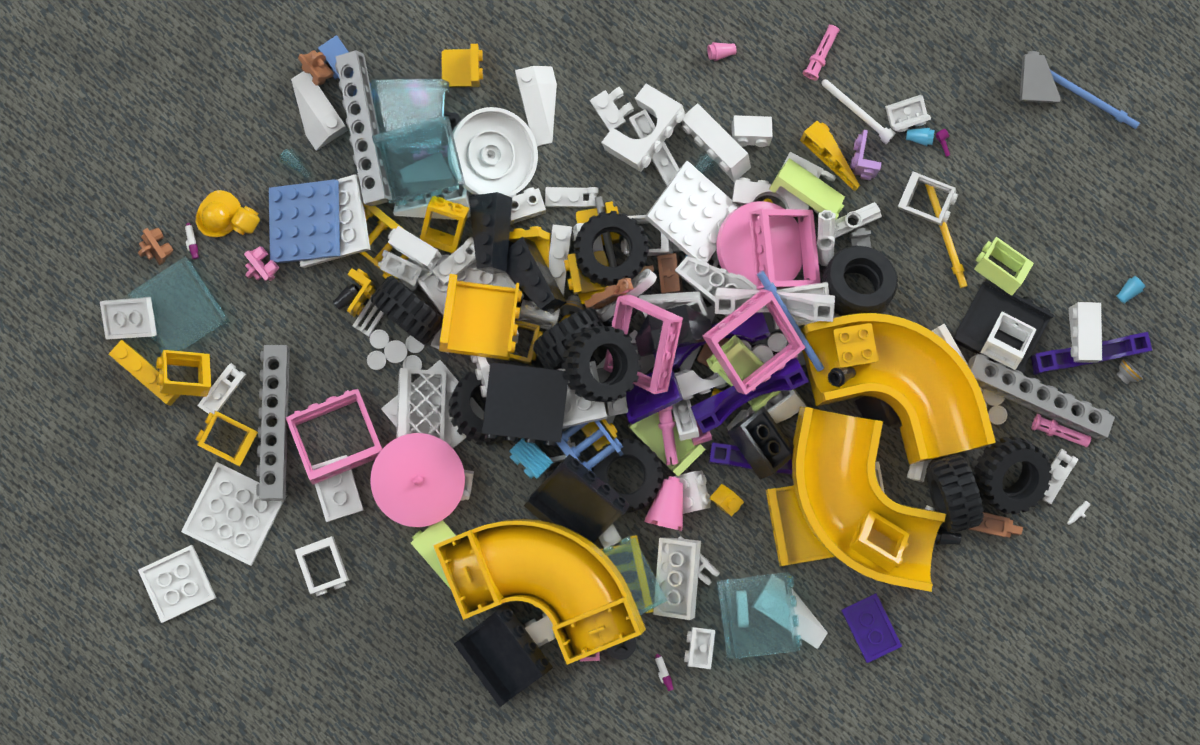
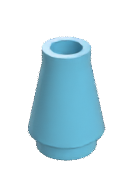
M930 128L908 129L906 140L925 146L933 145L935 130H930Z
M1136 276L1132 279L1129 278L1116 297L1125 304L1128 300L1143 292L1145 285Z

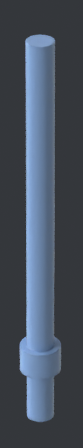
M1051 71L1056 83L1114 116L1118 122H1124L1134 129L1140 124L1127 116L1128 113L1123 110L1115 109Z
M763 270L757 273V276L764 286L763 289L773 293L805 346L804 351L818 372L823 370V364L776 292V286L773 282H770Z

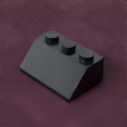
M764 406L737 423L727 432L760 480L774 474L793 457V447Z

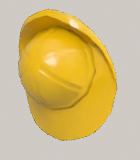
M217 190L210 193L198 208L196 214L198 229L205 236L222 237L229 234L235 228L231 220L237 209L241 207L238 199L227 191Z

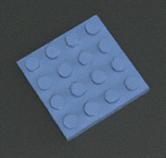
M338 180L269 188L270 260H273L275 263L340 257Z

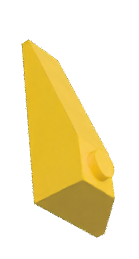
M816 121L804 131L800 141L852 190L856 191L860 185L835 139L829 132L830 129L826 124Z

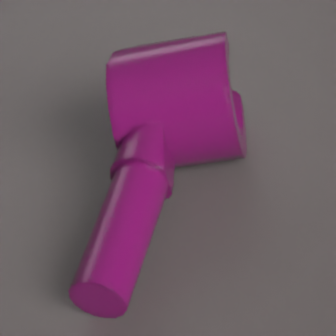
M942 129L936 133V138L941 143L945 156H949L950 153L945 141L949 137V133L946 129Z

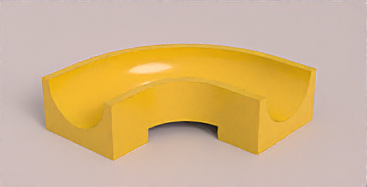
M859 313L833 318V322L818 321L806 324L800 329L824 366V369L818 372L804 349L802 350L816 406L852 399L856 396H872L883 400L894 409L900 418L902 426L899 428L909 465L983 448L996 443L987 407L975 376L961 356L945 340L929 329L904 318L877 313ZM871 323L878 362L852 366L856 372L855 377L848 380L841 387L831 385L828 381V374L831 369L835 368L834 362L838 361L833 330Z
M800 407L793 440L792 477L798 505L812 533L834 557L867 577L892 585L932 592L933 584L930 576L932 552L940 525L945 522L946 514L898 504L888 498L882 491L876 478L875 462L883 421ZM869 510H872L910 534L907 540L909 545L902 554L903 561L898 568H893L890 572L849 548L860 519ZM871 528L867 538L869 542L893 555L897 542L874 528Z
M504 520L469 530L433 545L463 620L505 602L524 601L540 608L551 620L553 632L567 665L637 637L646 630L632 594L614 563L595 544L566 527L540 520Z

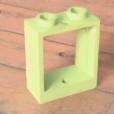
M996 237L992 242L988 241L985 244L982 252L975 260L978 263L974 270L1012 296L1022 285L1034 263ZM989 255H992L1016 272L1015 276H1012L989 260Z

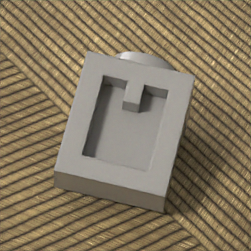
M865 228L855 229L850 235L851 246H867L871 248V230L866 231Z

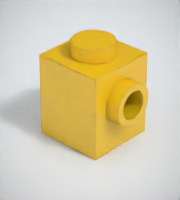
M723 484L709 498L731 517L744 503L736 493Z

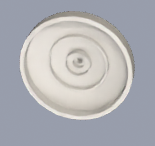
M489 107L468 114L456 125L448 144V159L457 181L473 195L499 192L512 196L520 192L531 181L537 167L538 150L530 128L521 118L508 110Z

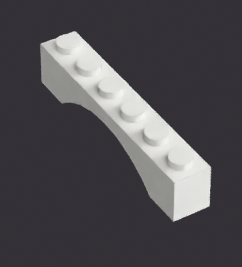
M717 288L715 314L730 315L760 290ZM777 292L791 315L813 321L833 322L835 296ZM765 305L757 312H769Z

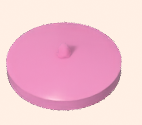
M765 201L751 202L733 210L723 221L718 232L716 244L721 268L729 273L742 275L755 285L756 277L749 212L760 209H784L779 205ZM769 217L775 281L794 280L803 265L799 225L794 217Z
M410 433L390 441L377 455L371 470V490L377 505L390 519L409 527L430 526L445 519L457 507L465 486L464 468L454 449L442 439L425 433Z

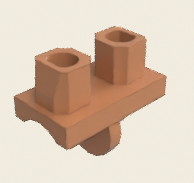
M314 50L308 54L299 55L298 59L302 63L303 71L313 76L312 82L315 85L324 84L326 79L333 77L334 73L324 62L326 57L322 52L317 53Z
M148 228L142 231L144 234L141 236L143 241L139 243L141 250L138 252L139 256H147L149 260L155 257L159 265L163 264L165 259L173 253L172 247L169 243L159 246L157 241L163 239V234L159 228L150 231Z

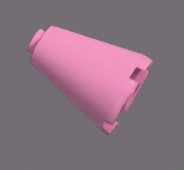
M669 476L668 479L663 480L644 522L682 531L683 483H680V478Z

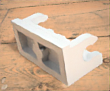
M384 250L382 253L383 259L381 262H378L380 269L415 285L422 268Z

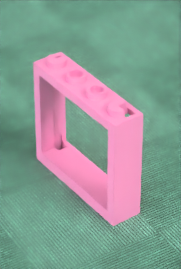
M760 209L749 212L757 289L764 288L757 276V273L762 270L777 289L821 283L813 210ZM769 217H798L804 280L775 281Z
M764 289L760 290L703 335V338L737 392L745 395L750 391H755L760 383L769 380L774 372L783 369L788 361L798 357L797 354L805 349L773 293ZM766 305L789 345L741 381L718 342Z
M631 294L618 296L612 321L614 329H621L624 331V334H628L633 307L663 321L652 378L637 372L639 379L637 382H633V384L653 394L668 392L683 318ZM607 349L604 370L611 373L613 359Z
M358 389L347 390L344 392V395L329 397L324 403L312 404L308 406V409L294 411V414L286 417L312 485L373 461L382 450ZM357 401L375 446L313 471L297 425Z

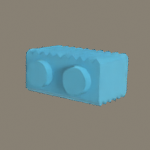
M522 438L509 451L512 454L510 458L517 465L521 463L525 467L523 471L530 479L533 477L538 479L553 464V461L535 443L525 442V438Z

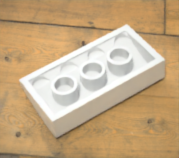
M659 538L653 615L685 620L695 618L701 541Z

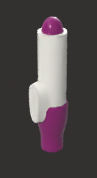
M187 223L185 226L188 239L186 246L192 255V259H198V246L193 226Z
M656 654L655 661L660 671L658 673L659 678L665 684L667 690L671 691L674 689L671 677L662 656Z

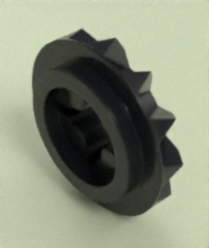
M634 637L624 642L627 650L620 647L615 651L617 645L606 650L615 659H627L636 649V639Z

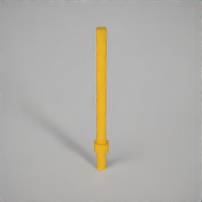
M925 184L935 216L939 218L942 209L935 189ZM943 222L942 226L939 225L953 265L951 267L953 274L956 275L960 288L967 287L968 285L963 274V265L959 262L947 224Z

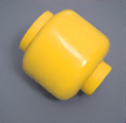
M248 206L238 208L231 220V223L235 226L234 230L242 235L245 232L252 234L260 222L259 213Z

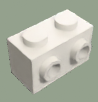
M734 115L731 124L732 138L741 147L747 145H756L758 147L770 146L772 140V117Z
M528 188L522 194L509 196L512 197L510 225L546 213L539 188Z

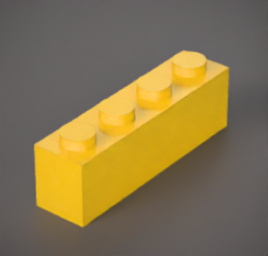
M120 340L109 353L113 359L165 404L171 406L180 396L178 394L160 393V385H157L159 370L127 342Z

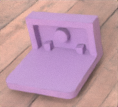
M863 130L862 134H858L857 139H855L853 150H856L854 157H852L850 168L853 169L854 175H859L864 180H871L880 171L881 162L863 159L868 130Z

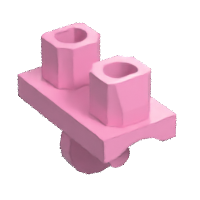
M259 246L253 251L244 253L250 261L245 265L248 269L246 273L248 278L254 276L256 280H259L262 276L265 281H271L275 278L274 274L279 269V266L273 260H270L266 265L262 262V259L268 255L263 247Z

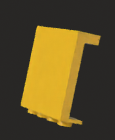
M450 274L439 351L510 360V353L515 352L516 342L512 341V337L517 336L518 328L514 321L519 319L520 308L516 307L517 302H521L522 297L519 283H516V288L457 281V275Z
M794 485L767 489L766 495L779 566L834 557L819 542L806 523L798 505Z

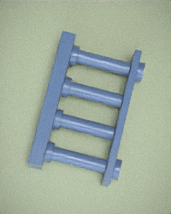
M599 420L594 422L600 429L576 447H570L567 441L569 437L588 423L572 426L566 431H562L561 442H556L566 456L570 454L579 460L578 457L583 450L605 435L611 444L589 461H584L583 463L580 461L590 471H592L591 468L615 450L620 456L623 455L621 448H623L622 444L617 438L612 439Z

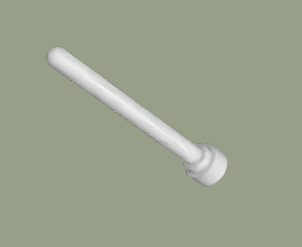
M826 79L822 81L824 88L879 133L880 140L883 143L887 144L896 133L891 128L882 127Z

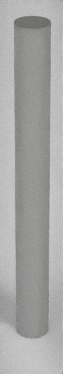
M602 196L595 197L599 215V213L605 212ZM610 232L603 233L609 267H617Z

